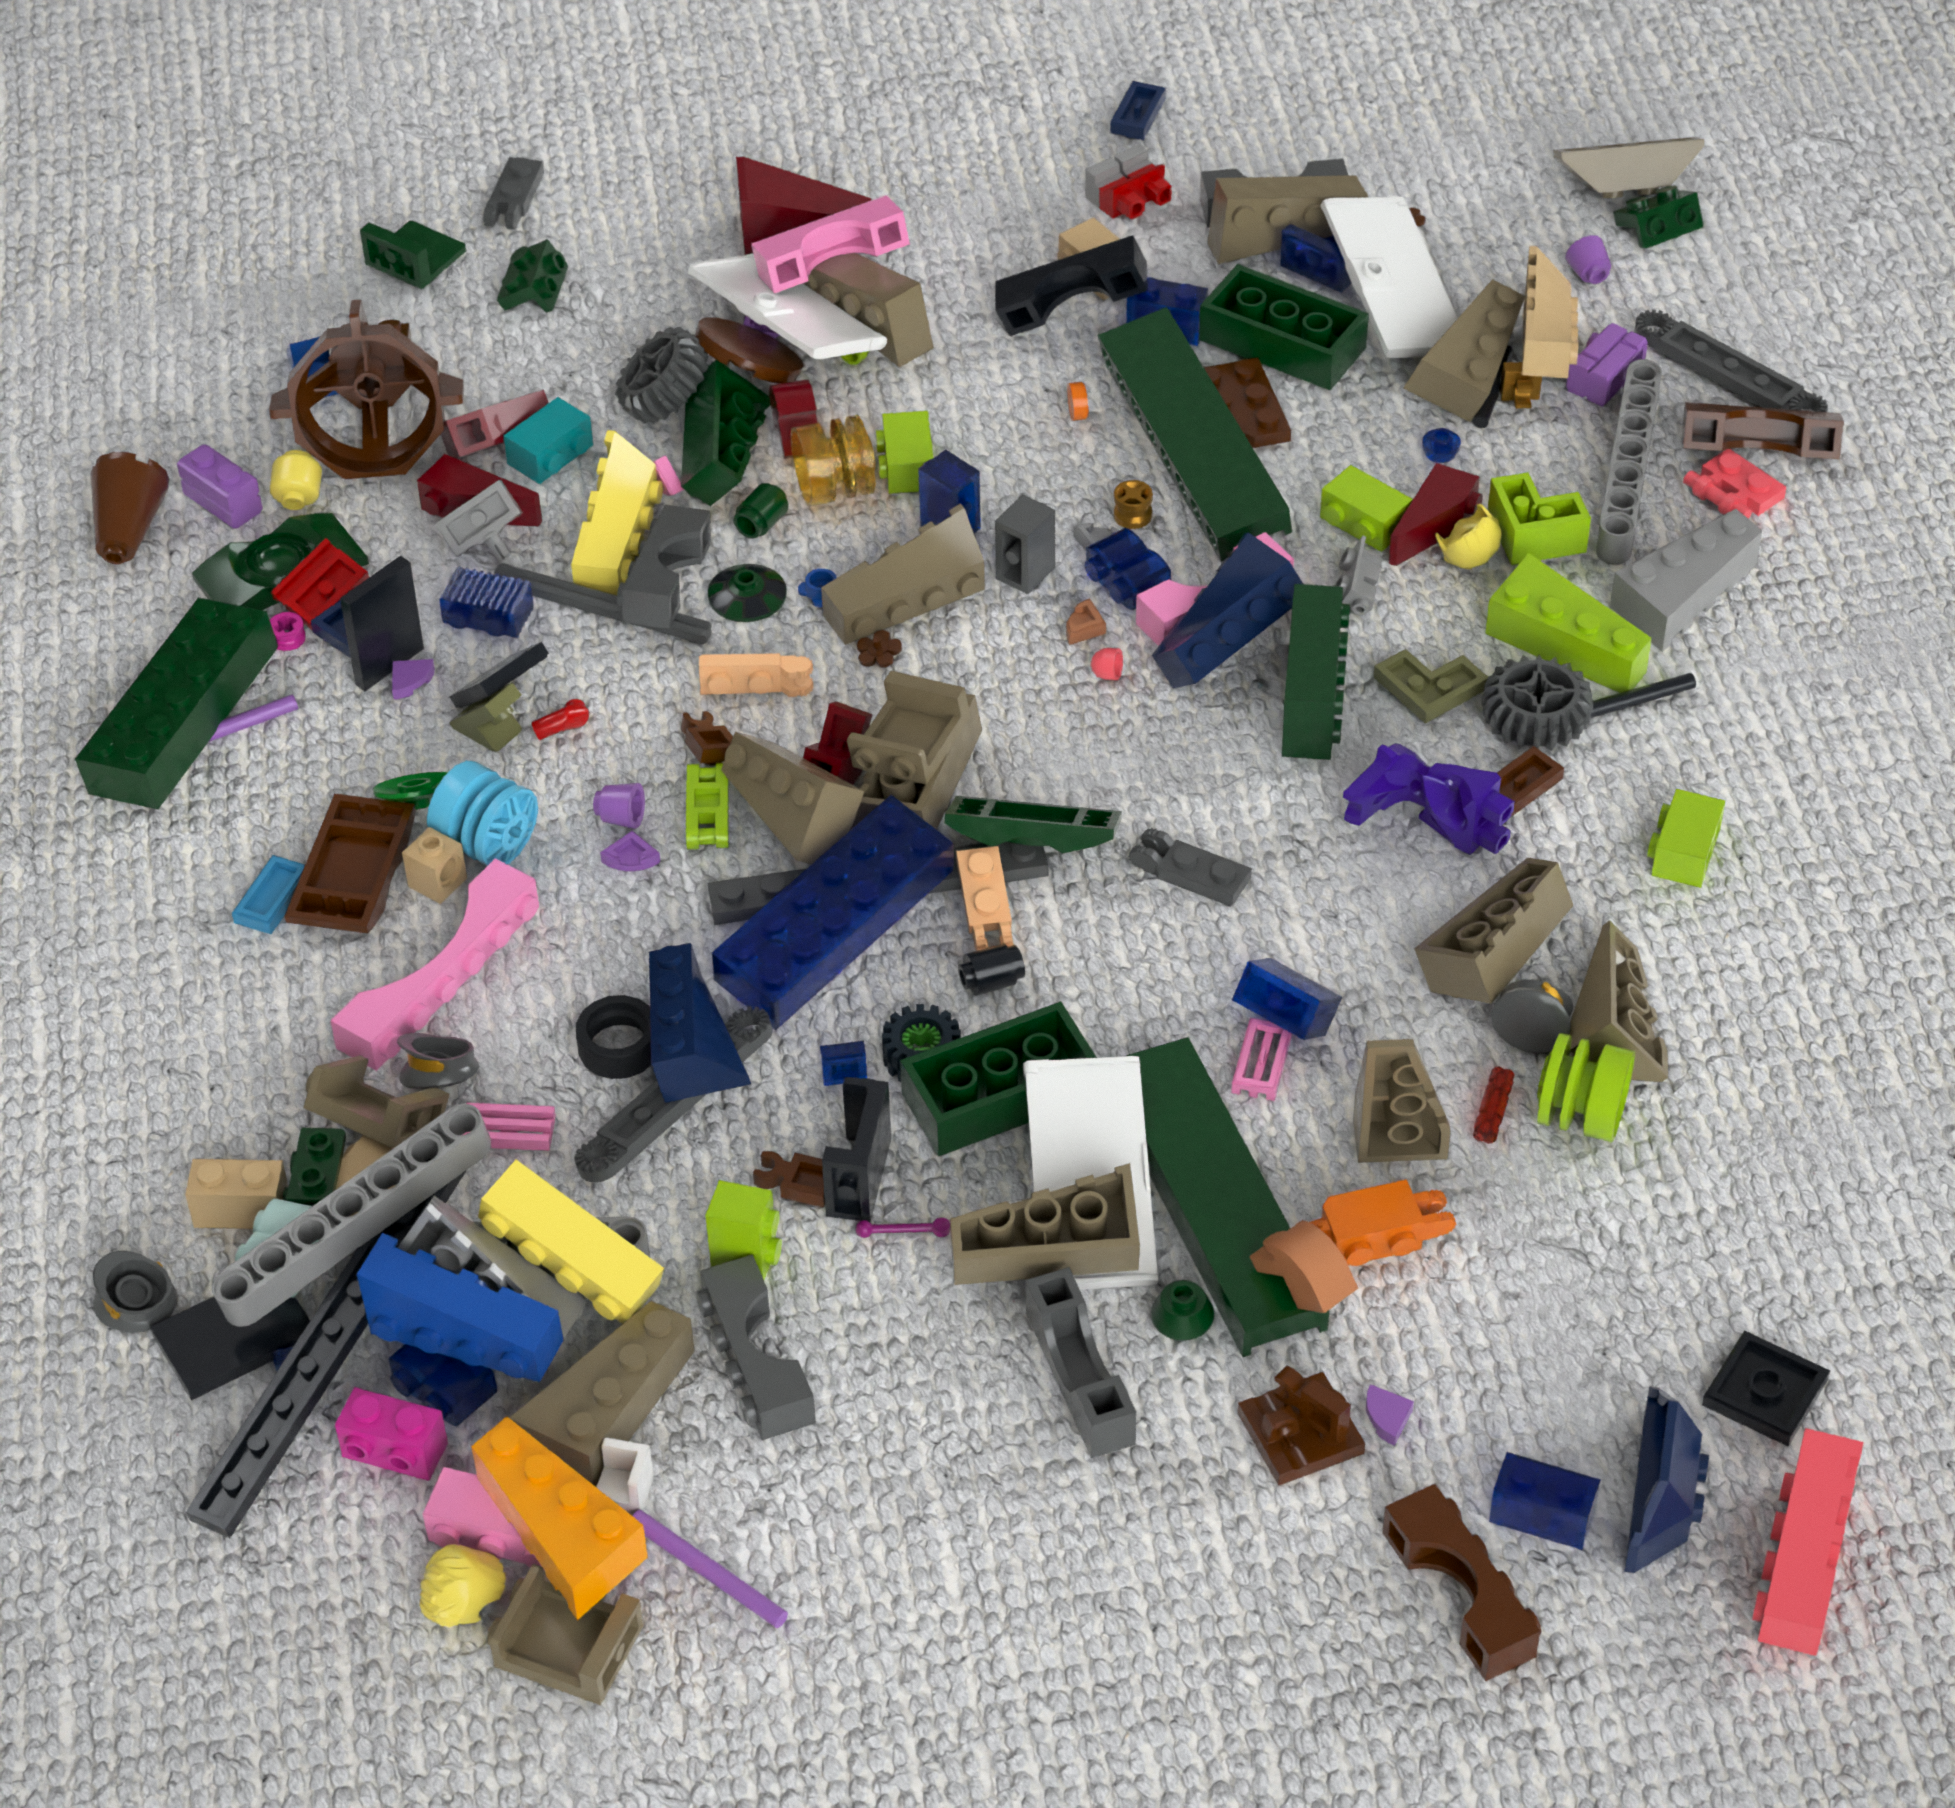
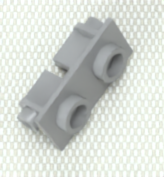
M1363 535L1354 548L1348 547L1343 553L1338 567L1343 572L1335 586L1343 587L1342 603L1350 604V609L1357 615H1365L1373 608L1377 588L1375 585L1378 582L1382 559L1378 552L1364 549L1366 537Z

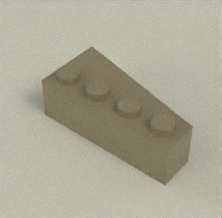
M857 253L838 255L819 263L810 272L808 281L803 283L875 332L886 337L887 343L885 347L878 351L898 367L907 364L934 348L921 284Z
M1492 279L1421 359L1403 389L1471 423L1490 394L1525 296Z
M735 732L732 742L726 750L725 761L721 771L796 861L836 870L864 791L774 742Z
M1526 858L1414 948L1431 992L1492 1004L1574 906L1558 862Z
M1130 1163L1115 1167L1113 1173L1094 1178L1092 1174L1076 1179L1074 1185L1050 1192L1049 1188L1031 1193V1198L1010 1204L1008 1201L950 1218L954 1284L962 1285L1031 1279L1070 1267L1073 1275L1139 1270L1140 1241Z
M650 1301L509 1418L596 1486L604 1468L601 1450L604 1438L629 1441L695 1352L691 1318Z

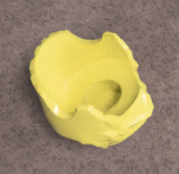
M1478 504L1475 514L1469 518L1458 520L1448 538L1444 539L1437 533L1436 539L1446 562L1459 568L1472 569L1487 563L1495 552L1498 551L1502 533L1499 520L1482 504Z
M451 1544L437 1550L427 1563L424 1579L421 1581L422 1591L420 1593L419 1607L424 1617L442 1627H452L480 1621V1610L485 1605L499 1600L504 1591L506 1574L503 1572L502 1563L493 1554L463 1545Z

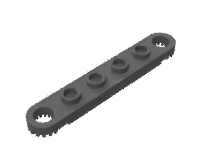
M1652 309V312L1645 310V313L1641 312L1636 318L1634 333L1645 337L1648 346L1762 408L1811 409L1816 412H1828L1827 401L1822 400V396L1816 397L1817 394L1805 391L1804 386L1689 324L1673 320L1671 316L1668 317V313L1663 314L1661 310L1657 313L1654 309ZM1647 326H1657L1660 328L1658 329V331L1657 329H1654V331H1652V328H1649L1648 330Z
M749 1006L745 1011L743 1008L739 1009L740 1013H732L733 1017L730 1016L725 1024L742 1063L766 1043L773 1033L768 1012H765L763 1008L760 1010L757 1006L754 1009ZM757 1025V1026H755L756 1030H754L753 1028H751V1032H750V1033H749L748 1030H745V1033H744V1031L742 1030L743 1028H745V1027H747V1026ZM655 1080L600 1128L593 1140L588 1141L587 1145H581L582 1149H577V1155L574 1156L580 1177L588 1182H602L612 1178L707 1094L665 1103L658 1082ZM607 1157V1159L603 1160L604 1164L601 1161L599 1162V1166L596 1163H593L592 1166L590 1163L596 1158Z

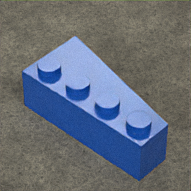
M384 1233L381 1234L357 1273L371 1334L384 1341H397L418 1347L426 1353H439L460 1359L471 1366L481 1365L498 1370L513 1378H526L536 1382L541 1381L564 1341L558 1310L504 1286L498 1292L493 1291L479 1278V1275L463 1268L459 1275L435 1265L436 1256L420 1249L414 1256L396 1248L398 1239Z

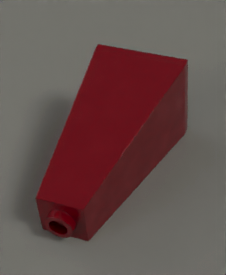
M744 156L736 157L740 217L745 255L753 254L752 243L871 201L870 197Z

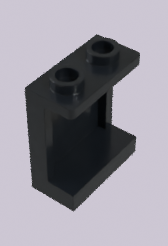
M845 1077L843 1082L846 1138L855 1141L853 1150L825 1147L822 1167L826 1217L871 1222L891 1143L889 1083L876 1081L871 1078Z

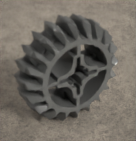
M669 327L664 332H656L654 338H647L641 348H636V353L627 359V366L620 371L622 377L617 380L616 385L618 388L615 393L619 398L618 402L630 416L644 424L648 422L654 424L660 419L666 420L671 412L677 413L679 407L684 402L688 403V398L691 394L697 392V385L704 380L702 374L708 369L706 362L709 355L699 344V339L681 327L675 329Z
M1539 654L1535 660H1529L1526 656L1522 655L1518 663L1508 659L1504 667L1496 666L1492 676H1488L1485 683L1481 705L1483 706L1485 723L1490 724L1492 734H1502L1504 743L1514 740L1518 745V749L1524 745H1529L1536 748L1546 746L1552 751L1556 743L1567 747L1571 739L1580 738L1581 733L1584 729H1587V725L1590 723L1594 700L1592 699L1590 682L1584 681L1581 671H1573L1571 663L1558 664L1556 657L1550 661L1542 660Z

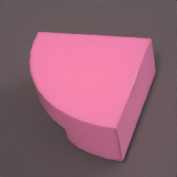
M666 455L653 462L656 464L657 480L663 483V494L673 496L684 490Z

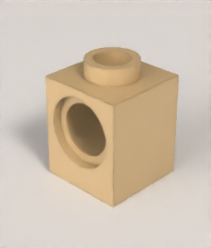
M428 827L402 852L408 887L439 904L467 879L462 844L431 827Z

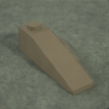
M1610 920L1602 926L1570 1021V1035L1572 1037L1570 1054L1573 1057L1575 1056L1582 1038L1589 1040V1061L1597 1062L1606 1044L1635 1051V1061L1631 1080L1663 1082L1668 1078V1053L1664 1039L1659 1036L1655 1038L1652 1023L1657 1021L1658 1017L1655 1008L1649 1005L1645 995L1642 993V990L1648 987L1638 948Z
M1413 1039L1366 1041L1355 1091L1353 1113L1358 1163L1448 1159L1451 1133L1450 1124Z

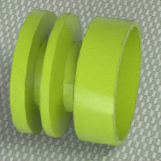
M1560 1033L1553 1049L1545 1059L1537 1091L1539 1104L1537 1122L1540 1125L1549 1127L1556 1109L1559 1108L1561 1109L1559 1128L1560 1130L1567 1131L1575 1114H1583L1584 1136L1613 1143L1621 1122L1630 1087L1635 1051L1606 1044L1597 1062L1589 1061L1590 1047L1588 1039L1582 1038L1573 1057L1570 1056L1571 1035Z

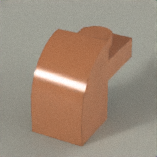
M1304 1220L1288 1231H1279L1270 1235L1263 1241L1264 1246L1250 1255L1257 1272L1282 1276L1299 1309L1326 1313L1358 1289L1346 1260L1334 1242L1321 1229Z

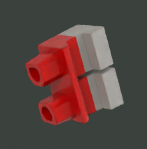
M1137 144L1114 155V159L1110 157L1085 169V198L1112 219L1124 214L1133 220L1141 216L1145 211V203L1152 200L1155 204L1162 206L1171 200L1172 185L1165 179V165L1159 164L1155 166L1148 160V150L1141 144Z

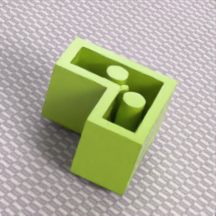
M1529 472L1491 478L1488 511L1499 520L1502 533L1501 544L1511 565L1520 564L1528 553L1538 560H1546L1587 552L1591 517L1579 492L1540 498Z

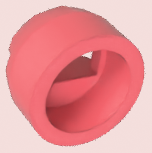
M1103 648L1096 652L1091 660L1093 673L1104 680L1118 681L1123 670V654L1121 649Z

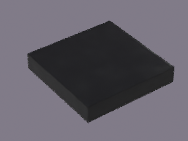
M539 642L512 654L449 697L455 707L460 709L487 698L547 658L549 652L543 643Z
M1744 1330L1706 1391L1702 1406L1789 1446L1826 1385L1831 1370Z

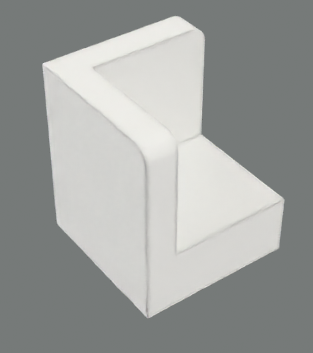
M604 1438L601 1446L604 1468L597 1488L630 1515H633L639 1509L643 1511L654 1479L650 1445Z

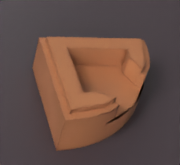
M1090 598L1075 606L1074 612L1066 623V637L1069 645L1106 634V623Z

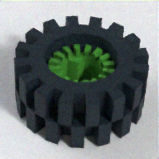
M916 1004V1011L911 1012L909 1006L902 1008V1016L894 1012L890 1016V1022H885L882 1033L883 1062L885 1067L888 1066V1073L892 1077L898 1074V1081L901 1082L900 1060L929 1050V1047H921L919 1050L915 1047L914 1049V1044L923 1046L925 1043L931 1044L930 1049L961 1038V1029H959L958 1021L956 1018L951 1020V1013L947 1010H944L939 1015V1006L931 1005L930 1010L925 1011L924 1004Z

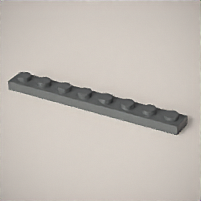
M1011 842L996 845L999 847L1005 883L1048 876V862L1043 846H1028ZM978 843L840 863L837 865L836 870L813 867L709 882L708 892L714 925L961 889L956 862V851L991 846Z

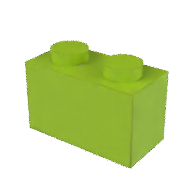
M928 411L882 414L883 429L876 430L877 453H885V455H878L880 479L887 478L889 494L935 491L934 459Z
M1350 465L1322 488L1320 518L1360 540L1362 535L1365 536L1366 544L1382 552L1390 546L1391 534L1413 499Z
M1680 789L1675 790L1671 805L1663 803L1657 828H1661L1662 831L1660 834L1653 832L1649 843L1647 857L1654 858L1651 876L1699 888L1702 887L1721 830L1726 800Z
M722 1180L718 1181L705 1215L711 1267L753 1254L763 1280H765L770 1265H777L782 1249V1239L776 1238L780 1214L778 1210H774L772 1190Z

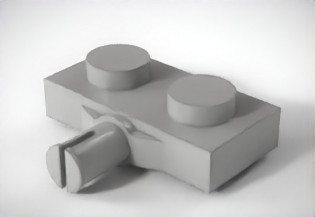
M498 480L436 522L435 525L456 557L461 556L475 545L486 543L497 559V562H500L512 554V552L509 551L499 533H501L506 524L523 514L502 480Z

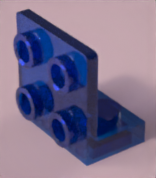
M1289 224L1282 230L1281 267L1340 293L1352 284L1345 267L1346 263L1334 236L1322 238L1292 224Z

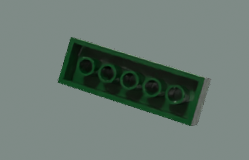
M198 598L75 758L89 795L157 810L161 807L215 734L220 722L226 719L277 650L278 644L267 611Z

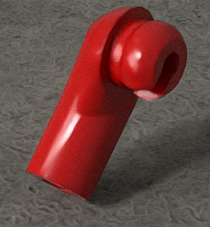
M572 699L563 708L533 721L532 727L536 736L541 741L561 731L584 726L589 719L590 712L582 700Z

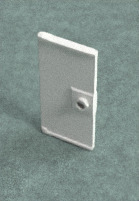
M1329 198L1323 200L1320 207L1346 263L1345 267L1356 294L1360 296L1366 312L1369 313V319L1382 346L1385 357H1424L1458 317L1405 198Z
M754 254L695 262L689 265V275L695 277L735 304L741 313L759 325H766L814 359L880 350L887 343L886 337L875 332L803 283L773 293L758 275Z
M1139 1057L1047 1059L1024 1062L1023 1071L1026 1078L1034 1192L1049 1188L1050 1192L1074 1185L1076 1179L1092 1174L1094 1178L1113 1173L1115 1167L1128 1163L1131 1165L1140 1241L1139 1270L1073 1275L1079 1289L1135 1287L1158 1284Z

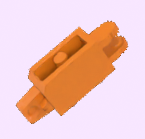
M1407 1179L1329 1196L1322 1206V1218L1310 1222L1321 1229L1334 1242L1348 1266H1359L1371 1260L1393 1255H1407L1412 1251L1422 1249L1423 1240L1448 1234L1457 1225L1451 1212L1441 1211L1437 1213L1443 1210V1207H1446L1447 1199L1444 1192L1436 1189L1413 1194Z

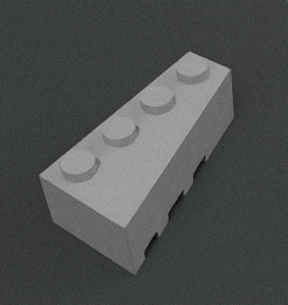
M1737 509L1722 515L1614 572L1610 607L1622 618L1652 638L1651 643L1663 652L1671 645V639L1678 632L1683 634L1692 625V620L1702 610L1707 612L1715 604V599L1723 591L1728 592L1757 565L1762 530Z

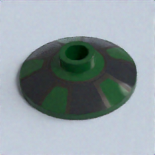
M741 564L729 567L718 573L708 587V601L711 608L720 616L737 622H753L773 615L783 606L787 596L786 584L780 574L769 567L757 564Z

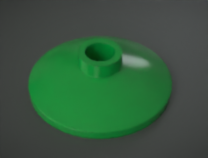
M425 772L389 779L374 786L373 794L375 797L388 801L415 804L416 810L429 807V798L433 796L435 789L448 772Z

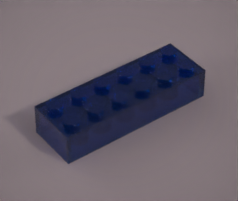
M890 795L712 952L714 981L746 1007L751 1006L754 1009L757 1006L760 1010L763 1008L765 1012H768L773 1029L777 1030L953 872V842L894 796Z

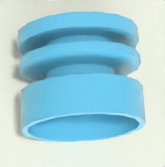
M466 760L455 765L443 777L435 789L428 807L427 827H431L461 843L463 852L469 858L478 860L486 867L495 858L508 865L521 853L531 837L536 825L538 802L536 795L530 789L517 785L511 779L501 778L497 772L476 761Z

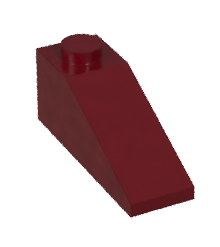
M443 454L417 480L421 509L431 515L444 518L498 480H502L523 514L506 525L538 527L543 522L539 493L447 454Z
M1436 463L1391 534L1389 564L1397 566L1437 544V533L1445 539L1450 536L1458 520L1469 518L1475 514L1477 505L1482 504L1483 495L1478 493L1480 476Z

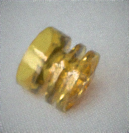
M858 414L846 416L845 427L840 418L831 419L830 438L826 437L819 422L791 429V448L796 476L801 493L808 506L834 502L837 493L836 483H840L847 498L856 497L857 486L862 495L875 492L876 463L874 451L863 421Z

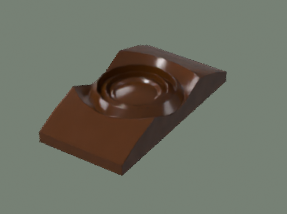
M334 793L286 911V923L368 934L385 910L392 877L396 868L403 861L402 852L408 847L416 812L415 804Z

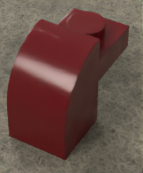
M807 379L770 385L768 389L774 426L778 427L783 458L788 459L821 453L822 445L816 418L817 408L810 381Z
M837 701L829 703L820 742L805 747L803 758L853 785L863 770L853 767L847 738L852 732L864 735L870 726L872 714Z

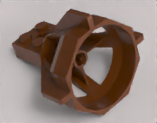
M361 299L351 300L350 323L344 324L339 328H327L291 370L288 376L287 388L271 395L269 406L270 418H292L295 443L343 479L405 475L444 431L445 415L443 406L463 403V379L439 371L438 361L412 342L410 323L401 324L399 320H384L377 325H369ZM332 348L329 362L308 377L314 360L323 352ZM412 385L429 398L427 412L420 425L411 435L399 443L389 446V407H392ZM336 391L358 409H362V449L343 444L327 434L314 419L310 408L330 392Z

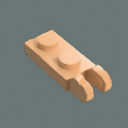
M780 653L702 654L699 656L700 695L783 692L788 697L806 696L813 691V681L810 678V674L813 671V663L806 656H780Z
M993 846L956 851V862L969 934L973 935L975 951L988 948V941L984 933L987 931L999 930V943H1005L1007 947L1013 945L1012 919L999 847Z

